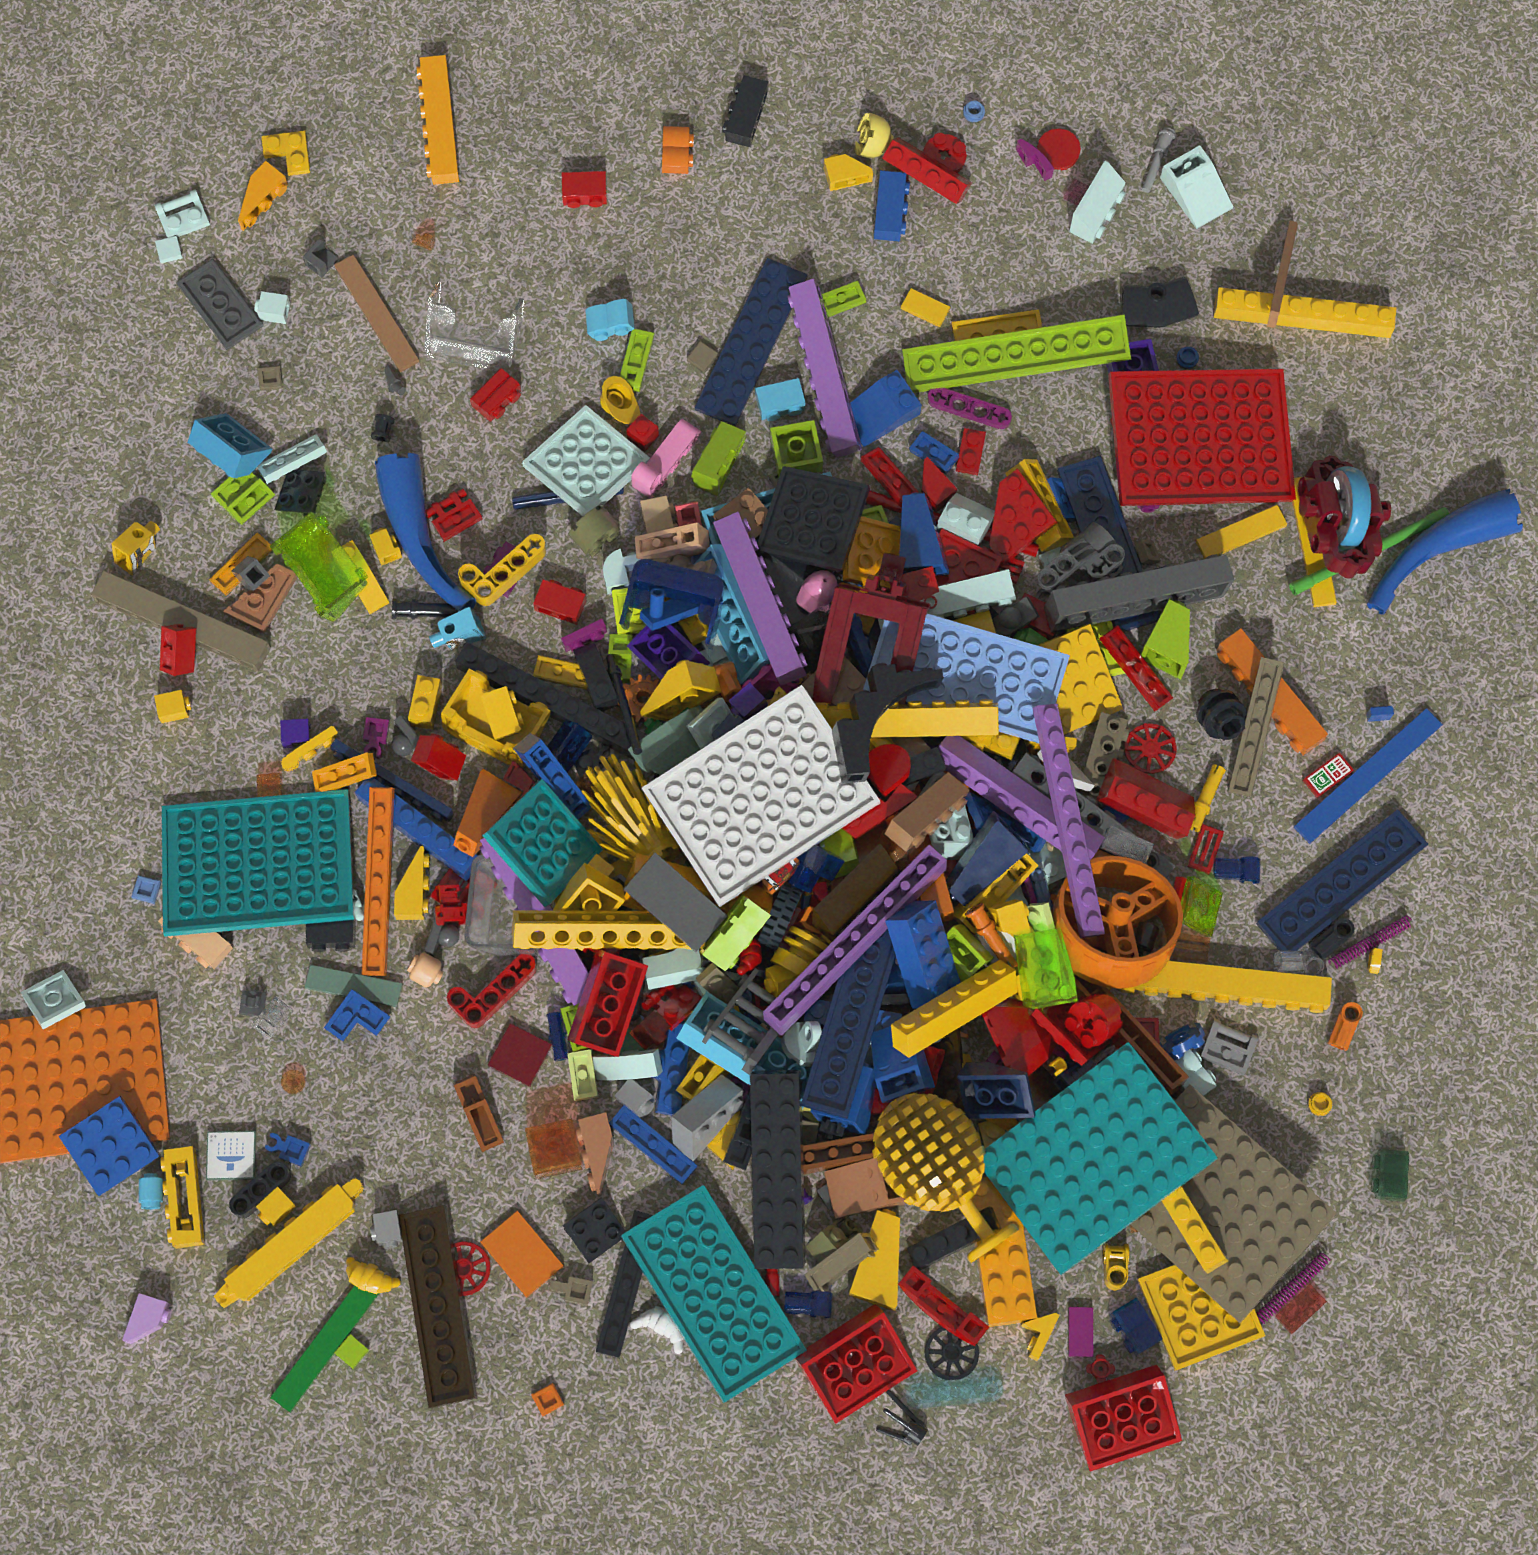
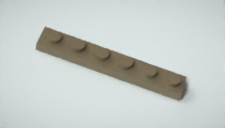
M1261 657L1245 721V729L1242 733L1229 786V793L1252 798L1284 662Z

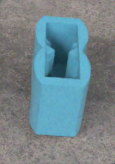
M627 299L614 300L607 304L595 305L585 309L587 334L597 341H604L614 334L624 336L634 330L633 307Z

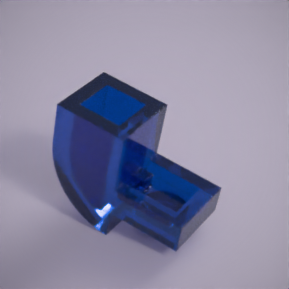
M813 845L809 850L796 857L801 862L789 883L796 888L810 893L820 876L833 881L844 860L831 851Z

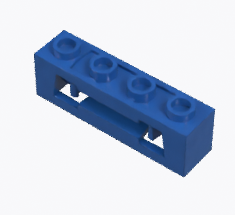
M529 733L513 748L538 781L543 779L577 820L592 808L589 804L590 802L542 739Z

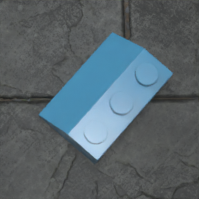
M227 413L195 419L187 442L198 453L203 454L212 464L220 467L232 478L250 475L273 449Z

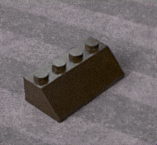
M881 844L813 909L812 925L831 942L899 875L900 870Z

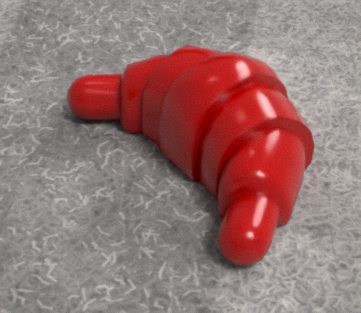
M754 937L750 945L743 949L738 956L740 966L737 968V973L739 975L752 971L762 961V947L760 942Z

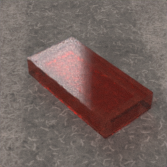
M1309 1284L1275 1318L1292 1335L1327 1301Z

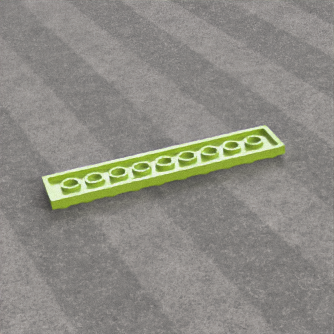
M1125 315L902 349L906 383L913 393L930 391V389L957 387L1131 360Z

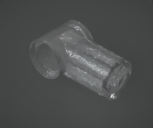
M1308 947L1302 948L1299 951L1278 950L1274 954V969L1277 972L1306 973L1307 975L1317 976L1324 969L1323 960Z

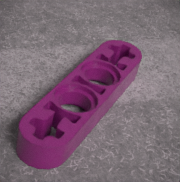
M946 388L930 389L928 392L927 400L933 408L997 429H1005L1011 423V412L1004 407ZM940 393L942 399H939L938 402L934 401L933 396ZM948 396L951 397L949 400V406L946 405V400L948 399ZM961 400L965 403V407L960 410L955 409L953 402ZM983 407L986 410V414L981 417L977 416L974 413V409ZM990 410H993L994 416H992L990 420L988 419L990 416ZM1004 414L1006 420H1003L1002 423L998 422L997 417Z

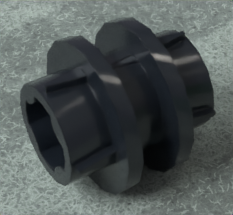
M1218 687V689H1211L1205 692L1197 700V721L1204 727V730L1210 737L1222 739L1223 741L1231 740L1240 735L1245 729L1246 708L1232 691L1227 689L1221 690Z

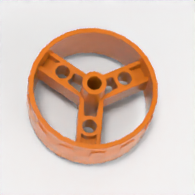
M1104 856L1091 859L1090 864L1095 888H1117L1130 892L1131 895L1123 892L1117 893L1112 897L1111 902L1098 897L1105 934L1097 936V943L1102 949L1107 950V954L1089 946L1070 926L1069 921L1076 924L1077 922L1067 877L1065 878L1051 910L1064 964L1078 977L1102 987L1122 989L1147 983L1166 966L1176 946L1183 921L1181 901L1169 881L1157 870L1141 861L1120 856ZM1158 915L1165 928L1167 944L1152 954L1139 957L1133 929L1139 925V922H1145Z

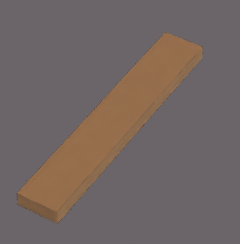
M1289 221L1267 323V327L1271 328L1276 327L1298 226L1295 221Z
M351 255L334 265L336 271L399 372L401 373L419 363L418 357L355 256Z

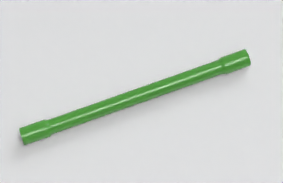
M1442 507L1426 515L1425 518L1382 538V551L1428 529L1434 523L1449 514L1448 510ZM1324 567L1289 583L1290 591L1296 596L1337 573L1330 572Z

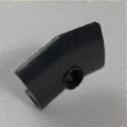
M1184 276L1165 283H1152L1150 286L1123 285L1122 305L1126 326L1162 328L1196 317L1199 314L1193 292L1187 278ZM1152 294H1158L1161 298H1154Z

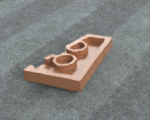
M275 564L268 571L270 577L254 591L244 592L239 597V600L223 611L224 614L265 634L298 577L296 572L279 564Z

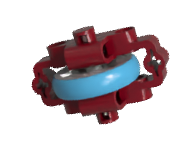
M1332 455L1325 457L1324 460H1315L1306 472L1305 477H1301L1298 482L1299 513L1304 517L1311 550L1313 553L1323 554L1325 566L1330 572L1339 573L1347 579L1355 577L1356 574H1365L1375 561V557H1378L1382 552L1383 544L1379 529L1384 521L1390 519L1391 504L1389 501L1380 500L1377 486L1369 484L1364 473L1353 467L1351 463L1341 461ZM1339 551H1347L1346 554L1339 553Z

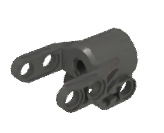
M1095 522L1090 523L1062 547L1060 554L1039 572L1038 584L1041 589H1039L1035 598L1039 599L1043 594L1050 595L1052 590L1064 580L1068 582L1069 587H1072L1082 581L1091 583V580L1096 582L1102 577H1110V579L1119 577L1122 572V562L1125 556L1124 549L1116 543L1114 538L1101 525ZM1114 551L1119 552L1120 555H1121V558H1119V557L1114 553ZM1060 561L1064 564V569L1059 567ZM1045 574L1052 575L1053 578L1048 583L1044 584L1041 578Z

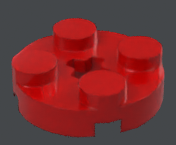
M937 133L927 141L923 149L924 153L956 173L965 165L967 157L966 145L953 135ZM947 151L951 157L941 159L940 152Z

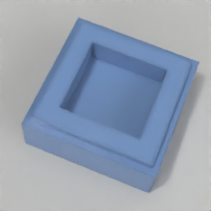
M138 875L131 896L132 899L155 904L162 882Z

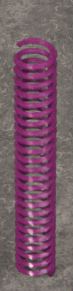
M1408 915L1401 917L1398 921L1396 920L1389 924V926L1376 931L1370 937L1367 936V938L1360 940L1354 946L1351 945V947L1341 951V953L1335 954V956L1329 958L1328 962L1331 964L1330 960H1332L1336 969L1342 967L1345 963L1348 964V961L1351 962V959L1354 960V957L1357 958L1361 954L1364 955V952L1367 953L1373 947L1376 948V945L1379 946L1386 942V940L1389 941V938L1392 939V936L1395 937V934L1398 935L1405 931V929L1408 930V927L1411 928V924L1406 917L1410 921L1412 919Z
M1320 1252L1317 1258L1311 1260V1263H1308L1306 1268H1303V1271H1300L1295 1278H1292V1281H1289L1284 1286V1289L1278 1291V1294H1275L1273 1299H1270V1302H1267L1262 1309H1259V1312H1256L1262 1324H1265V1321L1268 1322V1319H1271L1270 1316H1274L1273 1313L1276 1314V1311H1279L1278 1307L1282 1309L1287 1300L1290 1301V1298L1296 1296L1295 1292L1298 1293V1290L1301 1291V1288H1304L1303 1284L1307 1285L1309 1280H1312V1277L1315 1278L1317 1272H1320V1269L1323 1270V1267L1328 1265V1261L1324 1257L1329 1261L1331 1259L1326 1254Z

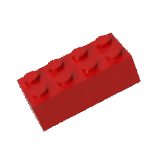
M597 949L567 1040L618 1057L648 965Z

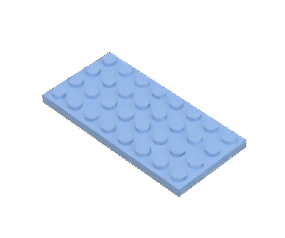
M927 614L913 671H921L925 668L942 669L944 678L938 688L920 691L907 696L905 704L908 705V701H922V704H932L934 700H945L946 704H955L956 700H969L970 703H979L981 699H992L993 703H998L999 732L1039 743L1032 708L1037 705L1056 704L1070 655ZM884 620L870 669L878 663L891 664L899 623ZM866 678L863 690H867L870 692L868 680Z

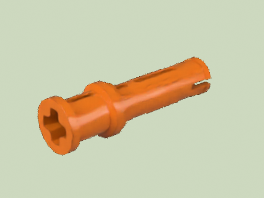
M979 903L970 908L965 913V916L970 918L976 926V933L985 938L998 960H1002L1006 964L1009 961L1012 968L1017 967L1018 962L1014 959L995 929L996 922L991 920L985 912V905Z

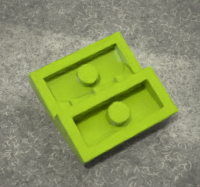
M251 473L250 475L238 478L229 477L211 493V496L238 523L243 525L269 502L275 494L260 478L258 479Z

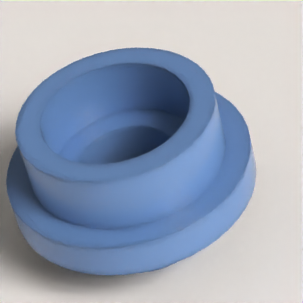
M970 101L964 106L963 115L970 122H979L984 118L985 108L978 101ZM976 110L978 114H971L970 111Z

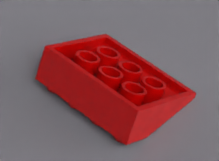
M876 1304L806 1348L807 1351L795 1358L835 1424L917 1372L916 1367L885 1313Z
M1157 1364L1065 1394L1070 1417L1090 1472L1182 1441L1165 1375Z

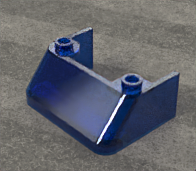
M649 559L638 560L632 570L619 622L624 630H628L633 608L639 610L649 608L651 590L653 588H661L665 592L664 597L700 605L698 610L699 620L709 626L705 645L708 649L713 650L722 612L724 595L722 579L714 574Z

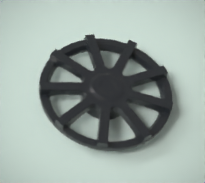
M941 1327L934 1331L926 1342L924 1352L926 1363L929 1369L941 1379L949 1381L963 1379L973 1372L978 1363V1343L975 1346L969 1345L961 1348L962 1340L959 1338L954 1343L952 1341V1333L947 1331L948 1343L945 1344L937 1336V1334L946 1330ZM933 1339L942 1346V1350L929 1349ZM975 1349V1358L972 1360L963 1356L962 1353ZM929 1354H940L942 1358L932 1365ZM959 1360L966 1361L972 1364V1366L964 1373ZM943 1362H947L945 1375L935 1369ZM952 1364L956 1365L960 1375L949 1376Z

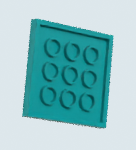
M543 779L536 782L482 835L544 907L548 906L566 888L570 879L584 863L588 864L596 854L603 850Z

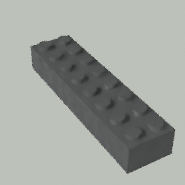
M1214 554L1199 561L1197 559H1190L1185 561L1184 564L1175 565V563H1170L1160 569L1146 568L1140 573L1132 574V572H1126L1116 578L1102 577L1096 582L1088 583V581H1082L1072 587L1058 586L1052 590L1044 606V611L1050 631L1053 633L1081 627L1086 624H1096L1164 610L1169 599L1188 605L1222 598L1234 582V576L1227 555L1219 556Z

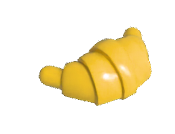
M354 1257L346 1259V1273L349 1282L357 1286L358 1289L377 1294L389 1292L392 1288H396L401 1284L399 1278H391L389 1275H384L385 1272L379 1270V1267L373 1263H360Z

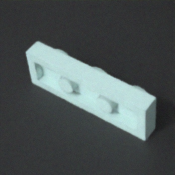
M317 434L260 463L257 468L268 484L292 470L298 469L309 461L319 458L327 453Z

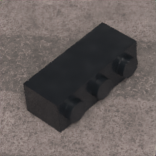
M743 75L741 83L737 82L734 93L737 97L735 102L731 101L728 112L731 115L729 121L725 120L722 133H725V141L751 148L769 91V81Z

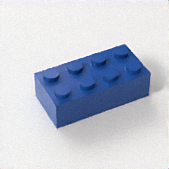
M936 900L913 901L885 920L912 1008L921 1007L960 983Z

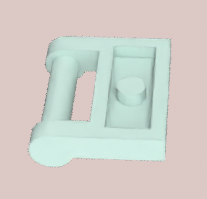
M196 189L189 191L190 194L169 202L154 204L167 238L180 237L210 225ZM194 202V207L167 217L165 215V212Z

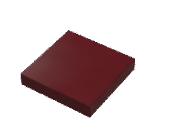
M510 1023L488 1066L531 1087L552 1048V1044Z

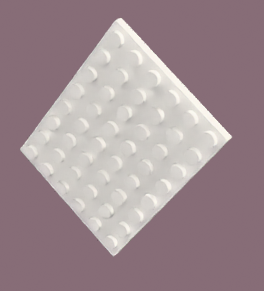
M802 685L642 787L649 801L719 907L881 803L867 780L865 782L842 784L832 729Z

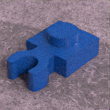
M270 1133V1137L276 1139L277 1144L273 1147L265 1145V1149L271 1153L280 1151L279 1159L302 1167L311 1144L289 1135L285 1141H282L278 1134Z

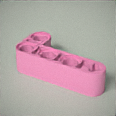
M681 419L647 463L641 462L636 467L631 477L632 487L648 498H654L652 495L656 490L661 489L667 481L666 477L668 474L674 472L680 464L679 460L683 455L686 456L699 439L702 431L686 420Z

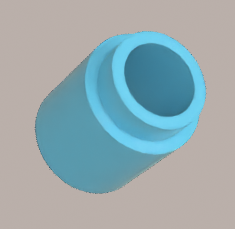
M156 1173L144 1174V1178L139 1179L138 1202L141 1203V1209L152 1210L161 1208V1203L163 1202V1178H158Z

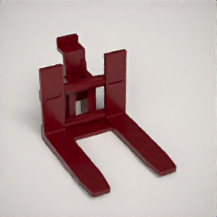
M884 553L879 571L876 575L868 576L865 587L842 582L835 587L815 675L813 701L828 704L832 701L839 681L854 613L899 623L890 665L895 664L896 673L902 670H911L913 672L925 619L930 610L931 603L903 596L906 583L902 582L901 578L906 557ZM881 580L892 582L890 592H886V587H882L879 590ZM907 697L898 702L899 705H905Z

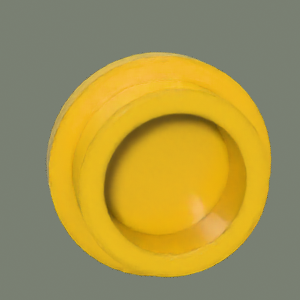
M1316 1092L1308 1100L1309 1110L1314 1115L1324 1116L1332 1109V1100L1326 1093Z

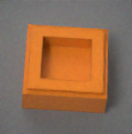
M553 1383L531 1394L542 1417L564 1406Z

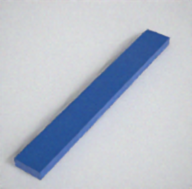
M1426 708L1294 826V829L1311 844L1443 724Z

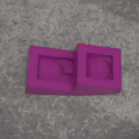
M1023 139L1017 140L1016 151L1025 166L1028 167L1034 164L1044 181L1052 178L1054 168L1048 159Z

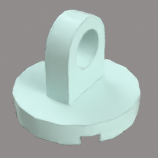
M806 1021L794 1023L781 1039L782 1049L790 1060L792 1058L797 1061L796 1064L800 1066L812 1067L822 1035L819 1022Z

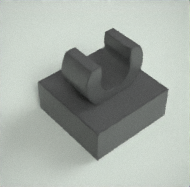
M242 990L239 1014L264 1017L267 993Z

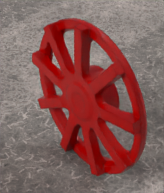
M1144 723L1129 733L1125 742V754L1129 763L1134 768L1148 774L1159 773L1166 770L1173 763L1177 752L1176 740L1164 726ZM1148 728L1158 730L1153 739L1150 737ZM1144 729L1146 740H1143L1135 733ZM1162 732L1169 738L1162 742L1157 741ZM1133 737L1139 741L1141 746H1129L1131 738ZM1172 744V752L1161 749L1164 745ZM1140 750L1142 753L1132 760L1129 751ZM1159 754L1171 757L1166 765L1159 757ZM1143 757H1147L1146 769L1136 764ZM1155 758L1161 768L1150 770L1151 759Z
M467 1241L453 1243V1247H456L459 1258L456 1261L458 1278L460 1279L461 1296H469L481 1290L487 1283L491 1270L490 1261L486 1252L480 1246ZM460 1246L471 1247L467 1258H463ZM475 1249H477L483 1258L471 1262L470 1259ZM485 1262L486 1273L475 1270L474 1266ZM472 1274L484 1277L478 1286L472 1279ZM468 1279L474 1289L463 1291L464 1280Z

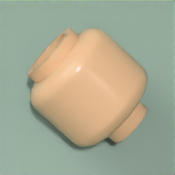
M425 952L419 956L415 954L407 968L409 978L426 988L431 986L432 983L438 984L444 973L440 970L442 966L441 961Z

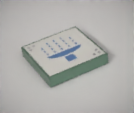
M256 1131L207 1132L206 1180H253L256 1168Z

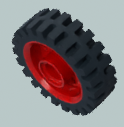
M789 879L782 884L778 896L772 904L771 916L766 921L758 941L761 944L777 950L796 911L795 908L805 886Z

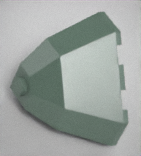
M700 705L688 709L641 739V754L635 755L631 746L628 751L640 768L648 773L652 770L661 776L700 751L701 749L687 728V725L704 709Z

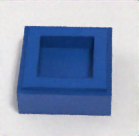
M1392 705L1371 707L1366 714L1367 722L1390 720L1394 715V709Z

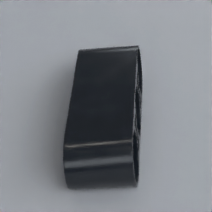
M282 1162L270 1164L230 1199L229 1208L231 1212L241 1219L252 1215L258 1209L256 1206L275 1188L279 1187L281 1190L288 1184L291 1179V1172L288 1167ZM278 1169H284V1177L280 1180H275L273 1178L274 1172ZM265 1185V1193L261 1196H256V1187ZM247 1201V1208L243 1212H237L236 1205L238 1202Z

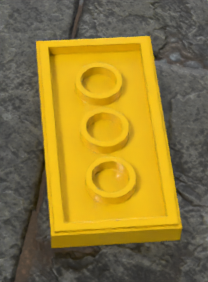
M1038 309L953 321L951 326L954 341L1042 328V322Z

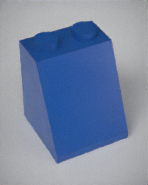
M864 1063L848 1119L811 1109L810 1112L820 1124L822 1121L826 1122L829 1119L830 1122L836 1124L842 1123L841 1127H844L846 1132L867 1135L876 1089L872 1066Z

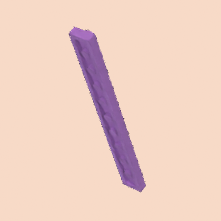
M1037 705L1032 709L1079 937L1101 936L1105 934L1058 705Z

